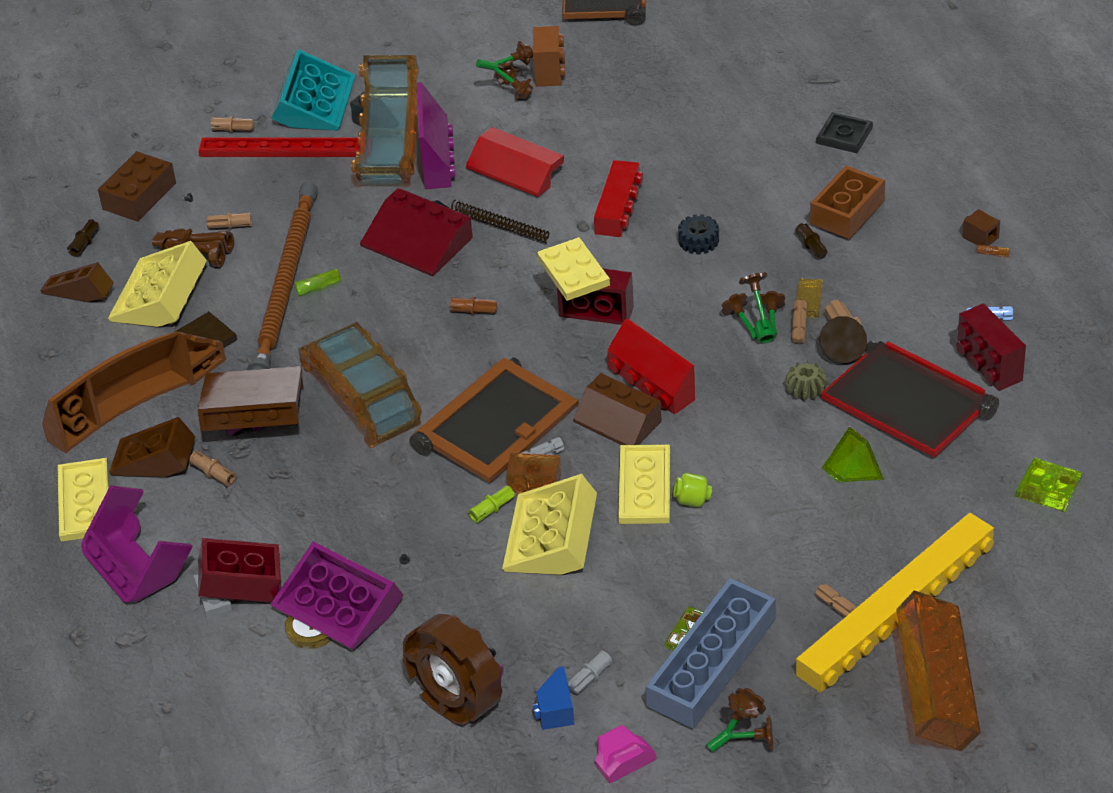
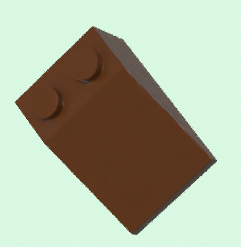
M176 417L121 438L109 473L120 476L167 477L175 473H181L187 467L195 435L180 417Z

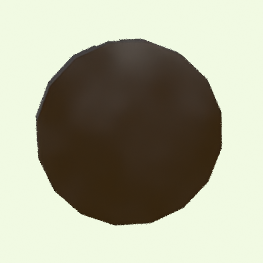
M838 316L830 319L822 327L819 346L822 353L830 361L849 364L856 361L864 353L867 346V334L857 320L848 316Z

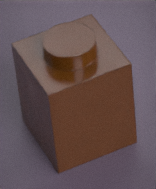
M978 209L964 219V239L984 250L999 239L1000 220Z

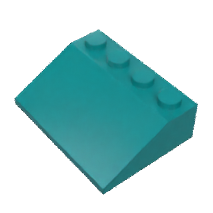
M297 49L286 72L271 119L291 128L338 131L355 74Z

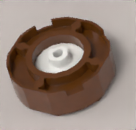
M437 614L406 635L403 640V662L409 679L416 676L425 690L420 694L421 698L435 712L452 723L464 725L468 721H475L500 701L502 694V669L495 661L487 645L483 642L482 636L477 629L468 627L455 615Z

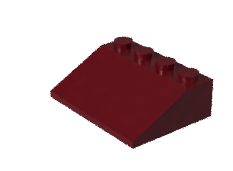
M397 188L384 200L363 236L360 246L433 277L473 238L471 217Z

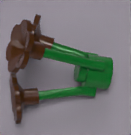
M766 272L754 273L740 278L739 281L740 285L750 284L752 293L754 292L761 320L755 323V328H753L744 314L743 307L747 304V295L745 293L740 295L733 294L721 305L724 315L736 314V316H740L750 331L752 340L757 339L762 344L769 343L776 338L778 332L775 324V313L777 308L785 305V295L782 293H777L776 291H768L766 294L759 293L761 290L759 282L766 279ZM764 308L770 314V322L766 319Z

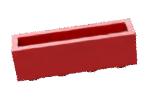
M613 160L594 215L595 235L622 237L624 228H628L629 214H632L634 210L633 200H637L639 193L638 185H642L643 172H640L639 162Z

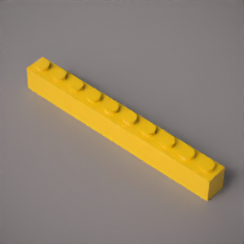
M969 512L796 658V676L820 693L828 686L834 685L839 676L846 670L850 671L864 655H869L874 646L881 640H886L899 625H904L909 616L916 610H921L930 598L939 595L943 587L950 581H955L960 573L967 567H971L984 552H989L994 545V527Z

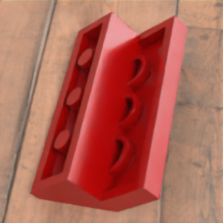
M491 127L479 136L466 163V168L539 197L551 188V172L564 163V155Z

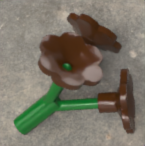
M738 688L736 694L731 693L728 696V705L734 710L732 720L724 731L707 743V746L714 752L730 739L755 737V740L765 739L769 750L773 751L770 715H767L764 728H756L750 732L732 733L743 717L757 718L759 712L763 713L766 710L764 699L761 696L755 694L749 688H744V690Z

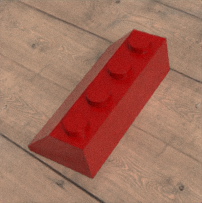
M630 319L624 320L607 349L608 367L612 372L619 374L629 384L634 385L643 393L660 400L661 407L675 415L695 401L694 365Z

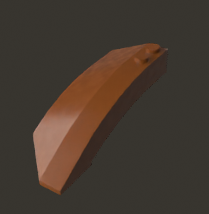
M176 331L135 345L103 361L48 400L42 422L46 440L66 454L99 428L126 411L168 391L187 384L194 385L206 373H210L226 360L223 343L218 340Z

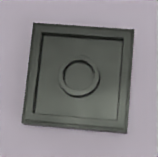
M831 112L816 137V144L858 154L873 128V122Z

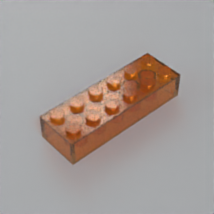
M914 590L896 611L915 735L963 751L981 733L959 606Z

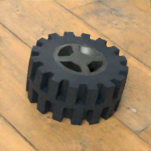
M694 214L693 217L687 216L686 220L682 219L681 224L678 225L679 246L683 247L685 252L689 250L690 254L697 252V255H701V252L706 254L708 250L713 251L719 242L718 223H716L715 219L711 220L710 216L704 217V214H700V216Z

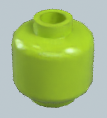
M684 473L680 478H676L673 496L677 498L678 503L681 505L699 508L703 506L705 500H710L712 486L708 485V480L704 475Z

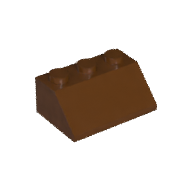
M600 373L586 387L573 421L620 445H640L662 422L661 401Z

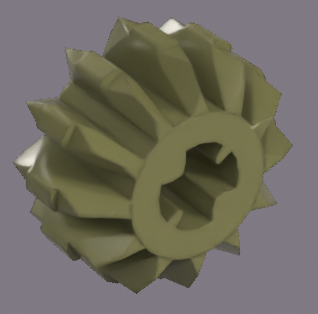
M808 361L805 364L797 362L795 367L789 368L785 384H787L789 394L794 395L795 399L804 398L806 401L807 398H812L816 400V397L821 396V393L826 389L827 378L824 368L818 367L817 363L811 365Z

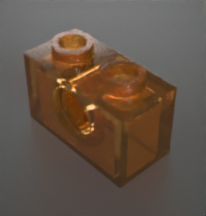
M510 453L506 473L507 486H510L514 492H526L560 481V455Z

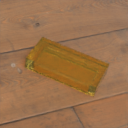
M799 278L797 300H805L807 302L806 317H819L823 280Z

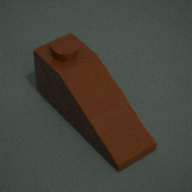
M97 262L50 276L40 291L45 295L89 302L97 299L102 300L107 297L109 289L114 282Z

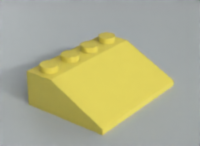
M192 241L140 258L108 319L110 322L156 327L175 323L179 319V314L186 305L191 291L195 288V283L202 274V269L207 260Z
M582 474L518 494L502 567L505 572L562 575L584 568L597 492Z

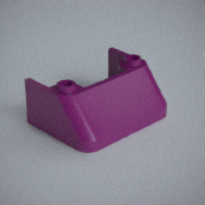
M110 485L83 537L81 548L85 557L124 602L136 603L174 582L193 546L188 543L158 541L153 553L149 557L135 541L141 525L138 517L133 512L144 491L138 488Z

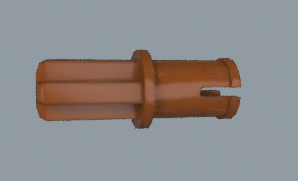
M452 297L450 307L452 308L450 311L471 313V315H475V313L495 314L498 304L495 300L476 299V297H472V299Z

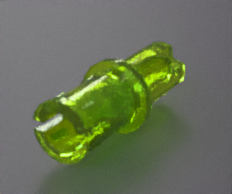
M333 269L318 275L314 273V276L294 283L298 295L301 296L317 289L321 291L322 287L340 282L341 276L338 269Z

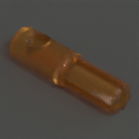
M978 245L977 253L1009 257L1010 248Z

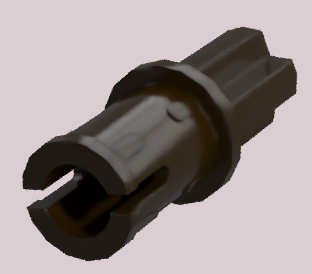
M89 219L83 229L75 233L74 240L67 247V250H70L68 251L70 255L79 257L83 249L91 244V237L98 229L99 223L95 222L94 219Z
M800 223L795 228V233L803 240L804 247L810 249L817 258L827 255V249L820 241V236L813 232L807 223Z

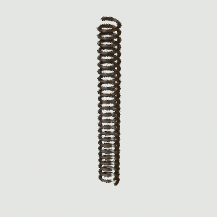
M456 199L453 200L451 204V209H453V204L456 201ZM457 201L455 205V211L459 210V213L463 212L462 214L472 219L479 220L480 222L483 221V223L490 224L491 226L494 225L503 230H510V232L515 234L517 233L518 235L529 237L530 239L533 238L547 244L546 241L549 238L550 232L545 231V229L534 228L533 225L522 224L521 221L518 223V220L514 222V219H510V217L506 218V216H499V214L495 215L494 212L491 214V211L487 212L483 208L472 207V205L468 206L464 202Z

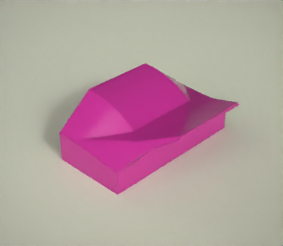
M620 725L598 737V754L595 758V766L609 784L656 760V752L645 739L634 734L624 725Z

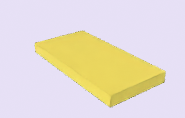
M620 445L619 524L670 523V445Z
M107 458L58 465L59 537L61 542L83 539L109 488Z

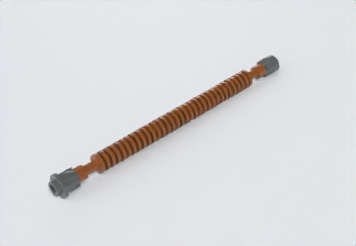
M305 182L300 187L299 208L293 212L257 340L261 347L254 354L247 370L270 368V349L275 347L311 218V213L308 210L314 204L318 188L314 183Z

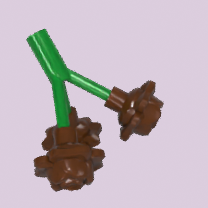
M518 41L516 52L496 62L482 59L477 60L476 67L495 71L494 77L498 79L500 84L511 83V86L515 88V99H526L531 94L533 89L529 84L531 79L528 78L526 81L523 80L521 82L517 80L515 72L518 68L513 64V61L520 60L526 66L529 65L530 59L533 58V51L529 44H523L521 41Z

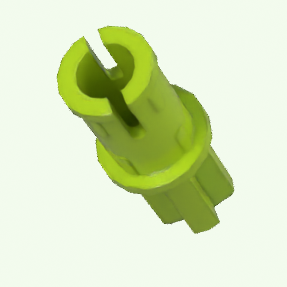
M505 486L492 496L486 495L483 501L468 510L470 518L473 522L479 523L493 512L497 513L500 506L515 496L514 491L510 486Z

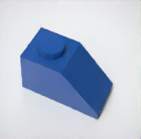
M561 666L555 670L536 692L537 703L533 704L535 720L540 719L542 730L574 725L573 705L564 666Z

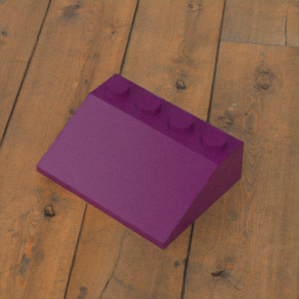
M418 82L419 140L425 189L452 187L451 178H456L455 165H451L455 164L454 151H450L454 150L452 123L448 124L447 114L422 82Z
M313 541L270 605L353 650L390 617L403 597V593L394 582Z

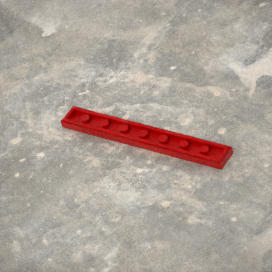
M203 137L198 153L199 157H371L373 138Z

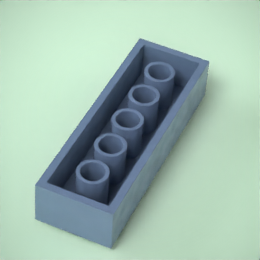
M729 578L646 685L647 707L694 729L776 619V598Z

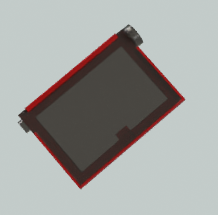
M872 340L869 341L865 349L866 354L821 393V399L934 458L978 416L990 420L999 407V398L986 394L985 389L889 341L886 343L882 341L878 343Z

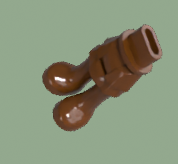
M182 228L174 231L167 230L165 233L157 232L152 240V245L160 247L161 250L192 241L201 254L208 255L210 264L214 267H222L225 262V253H231L234 248V236L230 231L194 233L191 228L187 230Z

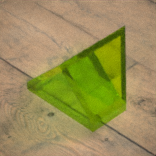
M848 427L822 468L838 482L884 480L869 441L852 427Z

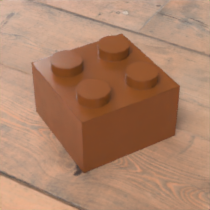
M559 26L533 27V58L536 87L561 86V77H565L564 35L559 34Z

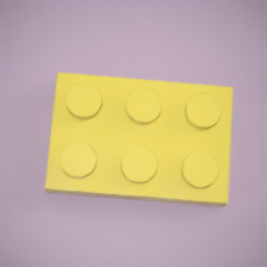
M580 237L537 252L538 261L567 301L610 286V278Z

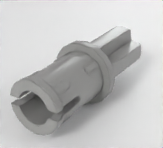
M600 651L588 664H583L581 670L568 682L570 692L572 694H579L591 682H596L599 679L598 676L612 664L610 655L605 651Z

